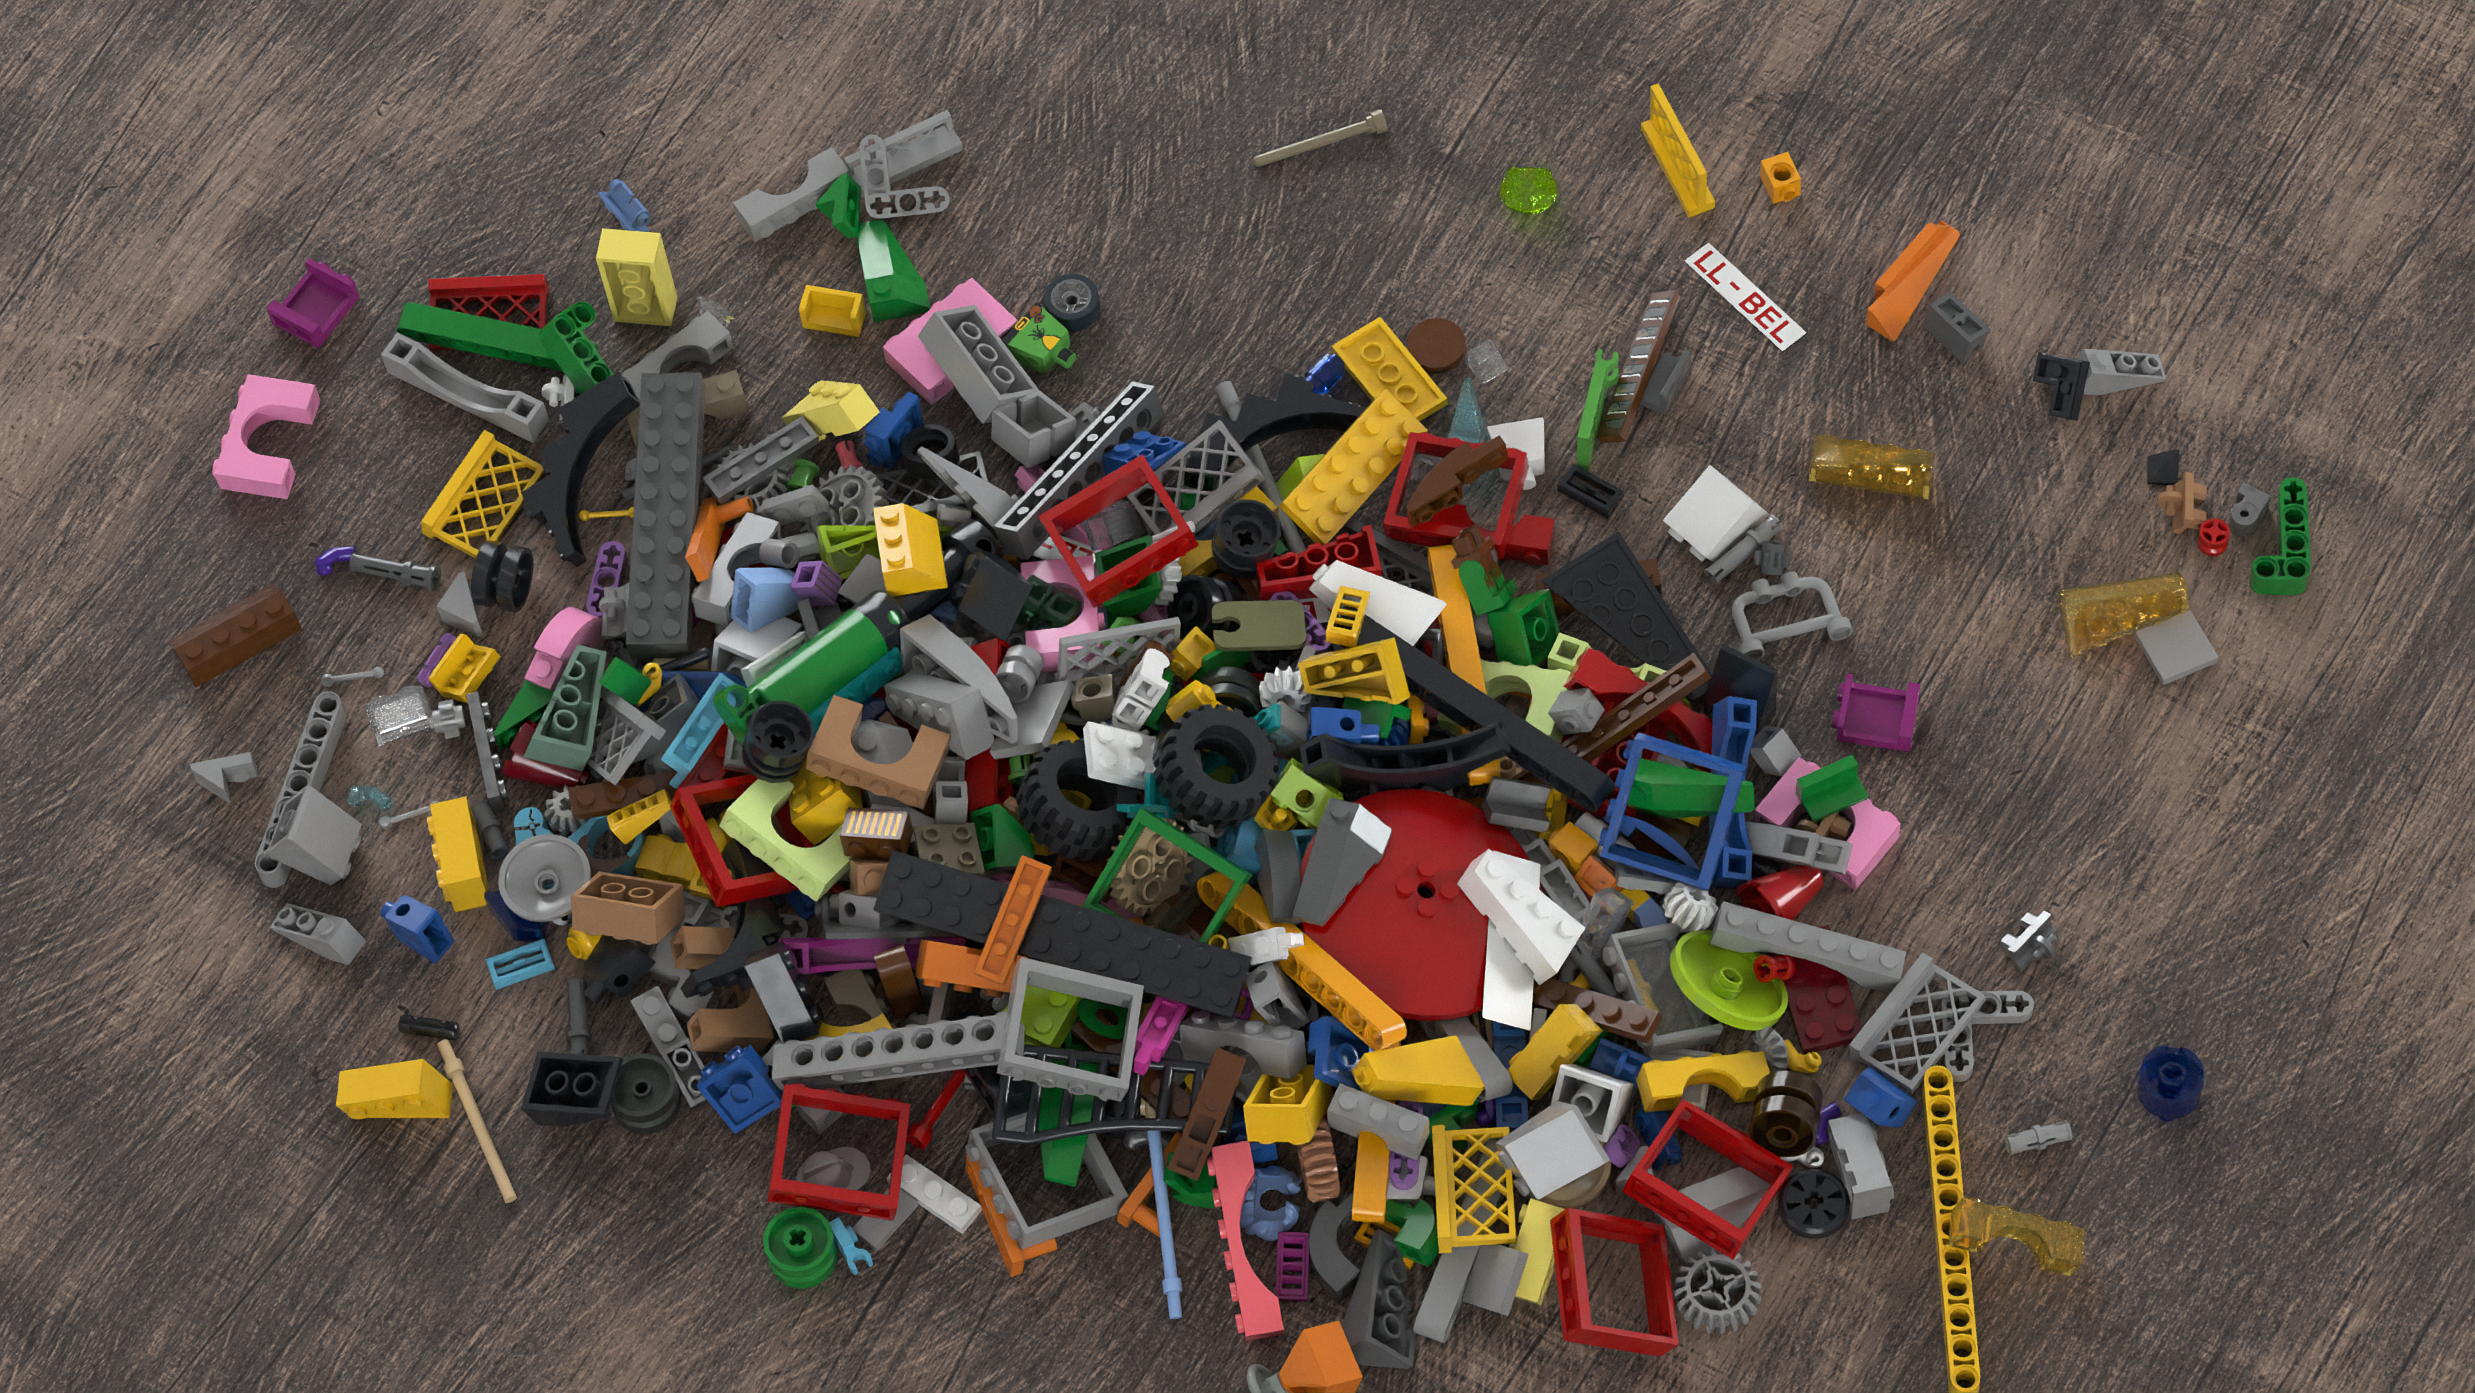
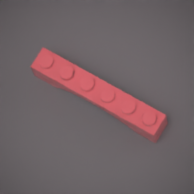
M1242 1141L1212 1147V1156L1207 1157L1206 1160L1209 1176L1216 1175L1218 1188L1212 1189L1215 1208L1222 1207L1224 1219L1218 1220L1221 1239L1227 1238L1229 1251H1223L1226 1270H1233L1235 1282L1229 1283L1232 1302L1239 1301L1241 1314L1235 1315L1238 1334L1245 1333L1246 1341L1284 1335L1278 1297L1268 1290L1254 1273L1246 1258L1241 1241L1240 1221L1242 1207L1247 1192L1255 1179L1249 1141Z

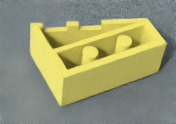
M821 380L815 383L809 389L810 394L787 412L782 419L788 425L803 416L818 435L819 441L827 437L825 435L832 432L836 437L859 431L880 411L860 384Z
M1530 1198L1528 1205L1523 1204L1518 1218V1223L1522 1224L1519 1235L1516 1236V1243L1509 1245V1248L1529 1254L1515 1294L1516 1298L1538 1305L1542 1304L1554 1272L1553 1266L1555 1263L1550 1220L1565 1209Z

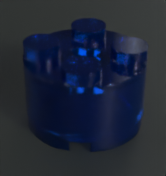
M2170 1045L2159 1046L2153 1049L2143 1059L2137 1083L2138 1098L2147 1111L2163 1121H2172L2191 1113L2197 1107L2204 1085L2203 1064L2195 1053L2181 1046L2180 1049L2169 1047Z

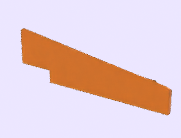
M1942 220L1937 225L1928 223L1875 283L1874 299L1876 301L1867 309V326L1891 341H1895L1959 239L1960 233L1958 230Z

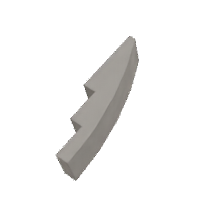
M1504 826L1519 842L1530 861L1541 865L1540 886L1542 893L1577 921L1594 911L1561 858L1556 860L1542 837L1537 839L1532 830Z

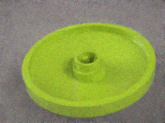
M1710 930L1692 931L1679 939L1670 955V969L1679 988L1698 1008L1724 1024L1744 1030H1762L1767 1026L1772 1027L1778 1022L1788 1005L1787 990L1784 982L1778 978L1771 980L1769 983H1762L1757 980L1753 972V963L1761 955L1760 953H1739L1710 945L1712 935Z

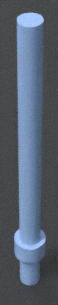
M1147 1131L1165 1279L1162 1280L1163 1294L1167 1295L1170 1319L1182 1318L1180 1293L1183 1290L1181 1278L1177 1276L1167 1184L1163 1181L1165 1167L1160 1131Z

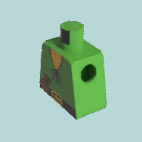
M1035 303L1002 340L1019 364L1040 373H1047L1055 363L1068 369L1076 359V354L1068 349L1070 347L1068 330L1038 303Z

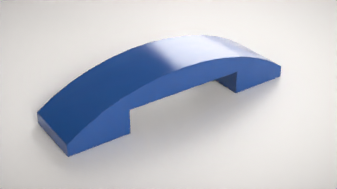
M1605 815L1603 819L1610 824L1611 817ZM1624 815L1620 832L1629 839H1632L1635 833L1640 830L1687 866L1700 869L1686 850L1669 835L1649 823Z
M1493 1021L1494 1053L1508 1070L1510 1067L1508 1063L1511 1058L1526 1047L1525 1029ZM1513 1081L1511 1093L1496 1098L1497 1127L1517 1129L1528 1121L1527 1095Z

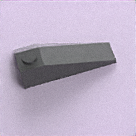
M680 673L662 685L659 691L649 698L652 703L643 711L645 715L666 730L660 741L651 735L631 764L665 752L700 702ZM590 767L591 773L595 778L602 776Z
M1330 798L1318 827L1293 911V920L1324 926L1345 902V896L1356 884L1359 885L1365 879V873L1372 865H1377L1383 858L1393 833L1392 829L1362 805Z
M1378 1229L1374 1231L1342 1323V1329L1357 1363L1363 1366L1410 1369L1413 1367L1416 1337L1413 1328H1409L1407 1312L1412 1309L1410 1300L1405 1299L1403 1282L1407 1280L1406 1266L1403 1256L1394 1241L1395 1238Z

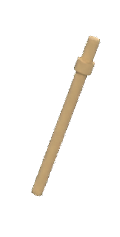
M442 1040L437 1046L445 1062L443 1065L448 1079H452L505 1203H511L516 1200L517 1196L464 1077V1066L461 1060L456 1058L449 1040Z

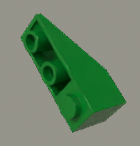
M527 680L525 681L493 733L500 750L512 746L519 730L528 720L535 722L537 725L539 724L554 692Z

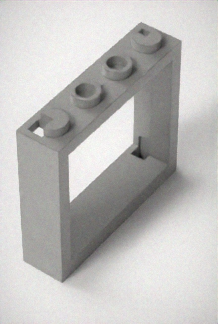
M1021 957L1013 970L997 1073L1011 1076L1015 1081L1024 1079L1037 1082L1039 1086L1045 1088L1059 1087L1068 1089L1070 1093L1075 1095L1089 1094L1098 1096L1103 1101L1111 1099L1121 1102L1129 1089L1144 986ZM1026 984L1128 1008L1118 1078L1015 1055Z
M1027 1112L1008 1118L1005 1130L1025 1132ZM993 1122L970 1130L968 1144L966 1145L968 1158L971 1162L977 1161L981 1169L979 1170L980 1180L985 1188H991L994 1194V1207L998 1214L1004 1213L1008 1221L1006 1223L1008 1234L1012 1240L1017 1241L1021 1250L1118 1215V1211L1129 1197L1096 1134H1088L1082 1159L1104 1199L1028 1227L987 1150L988 1147L999 1144L992 1139Z

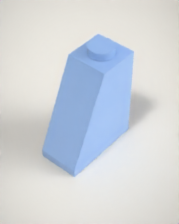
M788 568L736 569L731 618L752 633L799 610L797 602L803 599L790 588L795 573Z

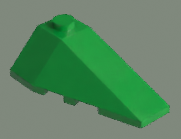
M883 218L859 223L857 241L873 322L928 312L931 308L926 284Z
M1640 759L1627 805L1642 814L1665 819L1717 815L1728 777ZM1742 781L1733 813L1752 812L1755 809L1753 782Z
M1049 1061L1050 1063L1066 1066V1061ZM1079 1062L1078 1069L1097 1073L1098 1064ZM1043 1088L1038 1124L1039 1131L1058 1127L1063 1088ZM1075 1095L1071 1125L1091 1122L1094 1095ZM1088 1135L1041 1143L1040 1151L1044 1180L1073 1187L1076 1186Z

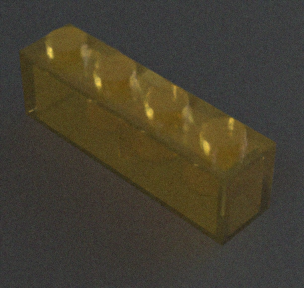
M1816 435L1810 462L1809 481L1929 499L1936 453H1931L1924 449L1899 448L1893 444H1873L1861 439L1847 440L1834 435Z
M2179 572L2058 591L2061 622L2071 659L2082 655L2081 652L2094 647L2097 649L2113 639L2123 635L2125 637L2136 633L2138 629L2150 624L2152 626L2189 611L2187 581Z

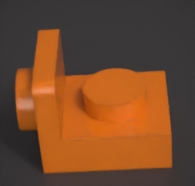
M1590 855L1573 877L1576 883L1598 903L1611 902V899L1624 889V887L1616 885L1615 872L1596 855Z

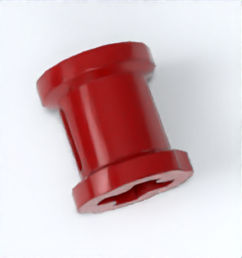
M1763 954L1755 959L1753 972L1757 980L1762 983H1769L1775 978L1788 980L1794 975L1795 962L1793 957L1789 955L1775 954V956L1771 957L1770 955Z

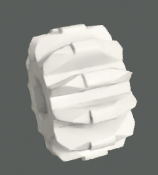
M1288 666L1286 671H1281L1276 667L1274 674L1266 672L1264 681H1261L1259 685L1262 707L1268 708L1274 703L1283 701L1295 711L1305 712L1306 704L1310 703L1311 694L1305 693L1300 671L1292 672L1290 666Z
M566 785L562 793L553 790L552 795L554 799L546 800L547 810L544 813L546 821L550 822V828L554 832L559 830L560 835L563 837L569 832L573 834L591 819L573 820L568 797L569 787Z
M1677 882L1671 888L1662 905L1665 909V916L1672 919V924H1677L1682 930L1688 929L1690 932L1708 928L1716 917V912L1719 908L1715 904L1716 899L1708 895V890Z

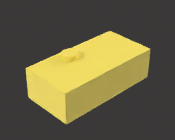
M602 228L596 261L614 322L671 326L677 302V293L661 234Z

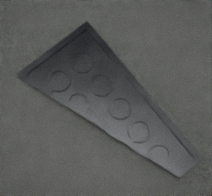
M1619 531L1541 580L1545 586L1642 663L1668 671L1686 657L1695 653L1710 677H1712V673ZM1711 679L1685 697L1693 702L1706 694Z

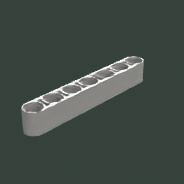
M326 691L321 693L313 703L257 853L255 867L263 884L267 887L277 888L282 886L288 879L292 868L266 856L284 804L299 792L296 790L309 785L320 792L346 722L347 715L340 697L334 692ZM335 708L332 712L325 713L327 710ZM326 734L324 737L316 739L319 735ZM310 761H315L311 765H306ZM277 866L274 870L267 871L270 867Z
M1490 1138L1486 1147L1496 1153L1499 1149L1495 1143L1499 1140ZM1484 1153L1477 1166L1479 1168L1489 1159ZM1495 1162L1485 1173L1497 1181L1506 1170ZM1480 1177L1470 1188L1482 1196L1491 1185ZM1497 1190L1487 1201L1499 1209L1505 1196ZM1466 1193L1461 1208L1466 1211L1476 1200ZM1482 1205L1472 1214L1482 1224L1493 1215ZM1466 1220L1457 1229L1458 1236H1470L1477 1228ZM1480 1245L1452 1247V1253H1442L1417 1314L1413 1328L1414 1333L1442 1343L1446 1342L1463 1302L1462 1298Z

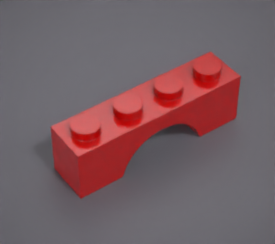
M1460 504L1441 510L1434 514L1431 522L1463 528L1476 525L1468 516L1466 506ZM1524 515L1517 524L1512 526L1503 560L1512 559L1524 561L1530 565H1548L1555 535L1554 519ZM1479 527L1480 531L1495 533V531Z

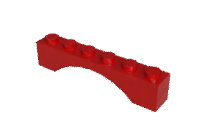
M1589 647L1578 657L1563 687L1568 690L1589 688L1598 701L1621 703L1650 682H1645L1635 676L1631 669L1612 662L1603 652ZM1682 700L1677 701L1656 716L1658 720L1664 723L1678 737L1684 747L1712 755L1713 723L1708 716L1697 714L1686 707ZM1693 763L1694 767L1711 773L1710 768Z

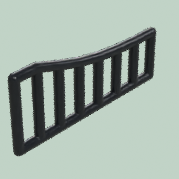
M1024 1044V1057H1031L1045 1062L1048 1059L1066 1061L1067 1067L1076 1069L1079 1068V1062L1098 1064L1097 1074L1110 1076L1111 1066L1120 1065L1121 1054ZM1161 1058L1158 1063L1151 1061L1149 1070L1162 1071L1156 1118H1136L1142 1075L1132 1072L1134 1062L1132 1063L1129 1089L1126 1094L1124 1117L1122 1119L1104 1120L1106 1101L1101 1100L1098 1096H1094L1091 1122L1071 1125L1075 1094L1070 1093L1068 1089H1063L1058 1127L1038 1131L1044 1087L1032 1081L1025 1132L1005 1130L1013 1077L1000 1074L992 1139L997 1143L1031 1146L1094 1133L1118 1131L1182 1132L1187 1120L1169 1119L1174 1072L1193 1074L1189 1106L1190 1114L1210 1063ZM1237 1086L1217 1134L1219 1136H1228L1232 1131Z

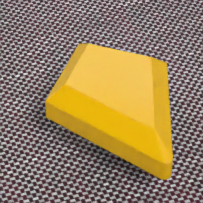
M1270 794L1253 819L1262 829L1287 831L1296 821L1290 809L1284 810L1272 801L1273 796Z

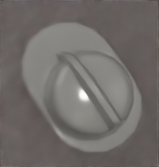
M841 1147L830 1151L815 1152L799 1168L796 1181L858 1190L869 1179L871 1172L870 1163L865 1154L855 1148Z

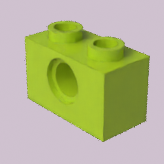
M1291 758L1279 774L1277 783L1271 793L1273 796L1272 801L1284 810L1290 808L1298 813V820L1309 828L1313 826L1319 827L1330 798L1343 800L1342 792L1305 774L1303 765L1294 758ZM1301 790H1308L1314 796L1311 801L1304 803L1300 802L1296 795Z

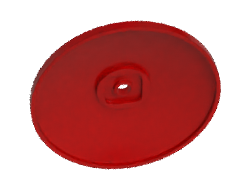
M1398 789L1374 793L1352 802L1362 805L1392 829L1393 833L1384 856L1377 865L1373 864L1365 873V879L1351 889L1345 896V902L1324 926L1301 921L1299 925L1300 930L1401 1018L1419 1021L1451 1020L1483 1010L1489 917L1487 915L1483 916L1457 883L1470 863L1488 849L1492 852L1497 851L1530 861L1528 855L1504 826L1488 823L1483 810L1450 795L1421 789ZM1316 834L1309 843L1299 866L1301 884ZM1426 887L1431 890L1433 897L1423 898L1418 894L1417 889Z

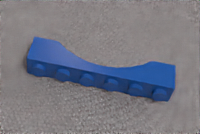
M1727 696L1713 705L1712 755L1747 766L1752 741L1756 732L1757 700ZM1711 769L1712 774L1729 777V774ZM1744 812L1733 813L1711 886L1737 889L1744 882L1751 880L1752 849L1746 832ZM1717 815L1709 816V842Z

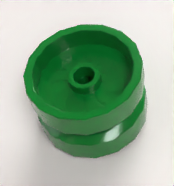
M801 1206L788 1208L775 1215L766 1226L763 1236L764 1251L771 1271L777 1280L786 1286L798 1289L815 1287L827 1280L835 1270L838 1260L837 1244L829 1222L821 1213Z

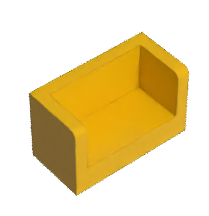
M806 285L799 306L803 328L860 337L867 313L863 294Z

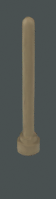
M1379 109L1370 112V116L1365 117L1364 121L1257 155L1252 160L1253 165L1261 167L1368 131L1370 134L1375 132L1376 135L1386 132L1388 127L1384 114Z

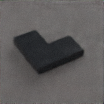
M2038 352L2033 381L2054 385L2049 410L2050 416L2078 421L2090 362Z

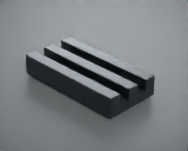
M1575 464L1571 466L1557 485L1558 492L1606 518L1610 517L1612 509L1615 510L1618 506V501H1621L1624 497L1623 490ZM1573 475L1613 497L1609 498L1603 495L1602 493L1596 491V489L1591 487L1590 485H1585L1577 481L1576 479L1572 478Z

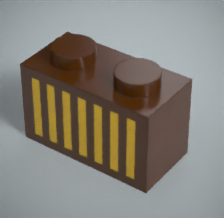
M848 807L840 833L844 855L856 858L867 857L890 860L893 850L907 854L913 835L909 811Z

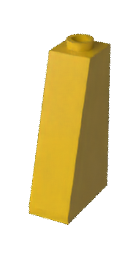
M1457 1035L1364 1053L1352 1070L1355 1081L1360 1086L1362 1092L1380 1099L1469 1106L1474 1103L1485 1088Z

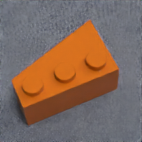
M921 940L915 977L924 979L923 985L942 988V983L945 982L954 984L953 990L972 993L973 987L985 989V996L1002 998L1003 992L1010 993L1013 970L1019 959L1027 957L1016 955L1005 985H1001L974 974L983 950Z

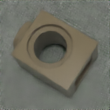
M1113 674L1076 679V692H1072L1071 700L1073 709L1075 711L1079 710L1083 722L1113 717L1112 713L1119 693Z

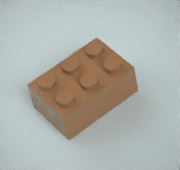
M599 871L571 895L573 930L583 931L585 934L592 936L601 934L613 936L616 940L632 939L647 945L656 944L685 919L683 884Z

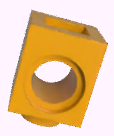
M1788 152L1761 160L1760 178L1773 204L1781 201H1790L1801 194V177Z
M1570 821L1562 829H1555L1548 839L1549 849L1556 860L1561 858L1573 876L1576 875L1590 855H1596L1598 849V842Z

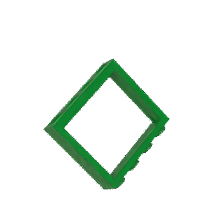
M1140 808L1082 906L1126 919L1101 902L1147 827L1234 881L1199 940L1208 944L1209 939L1218 933L1252 874L1151 811Z

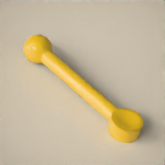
M634 507L629 508V510L589 512L581 510L579 518L582 521L601 517L629 516L633 518Z

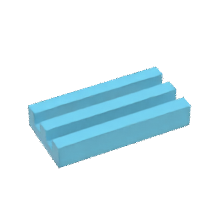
M545 939L485 959L496 990L555 969ZM539 951L543 952L527 959L522 958ZM519 959L517 961H514L513 964L495 969L496 966Z

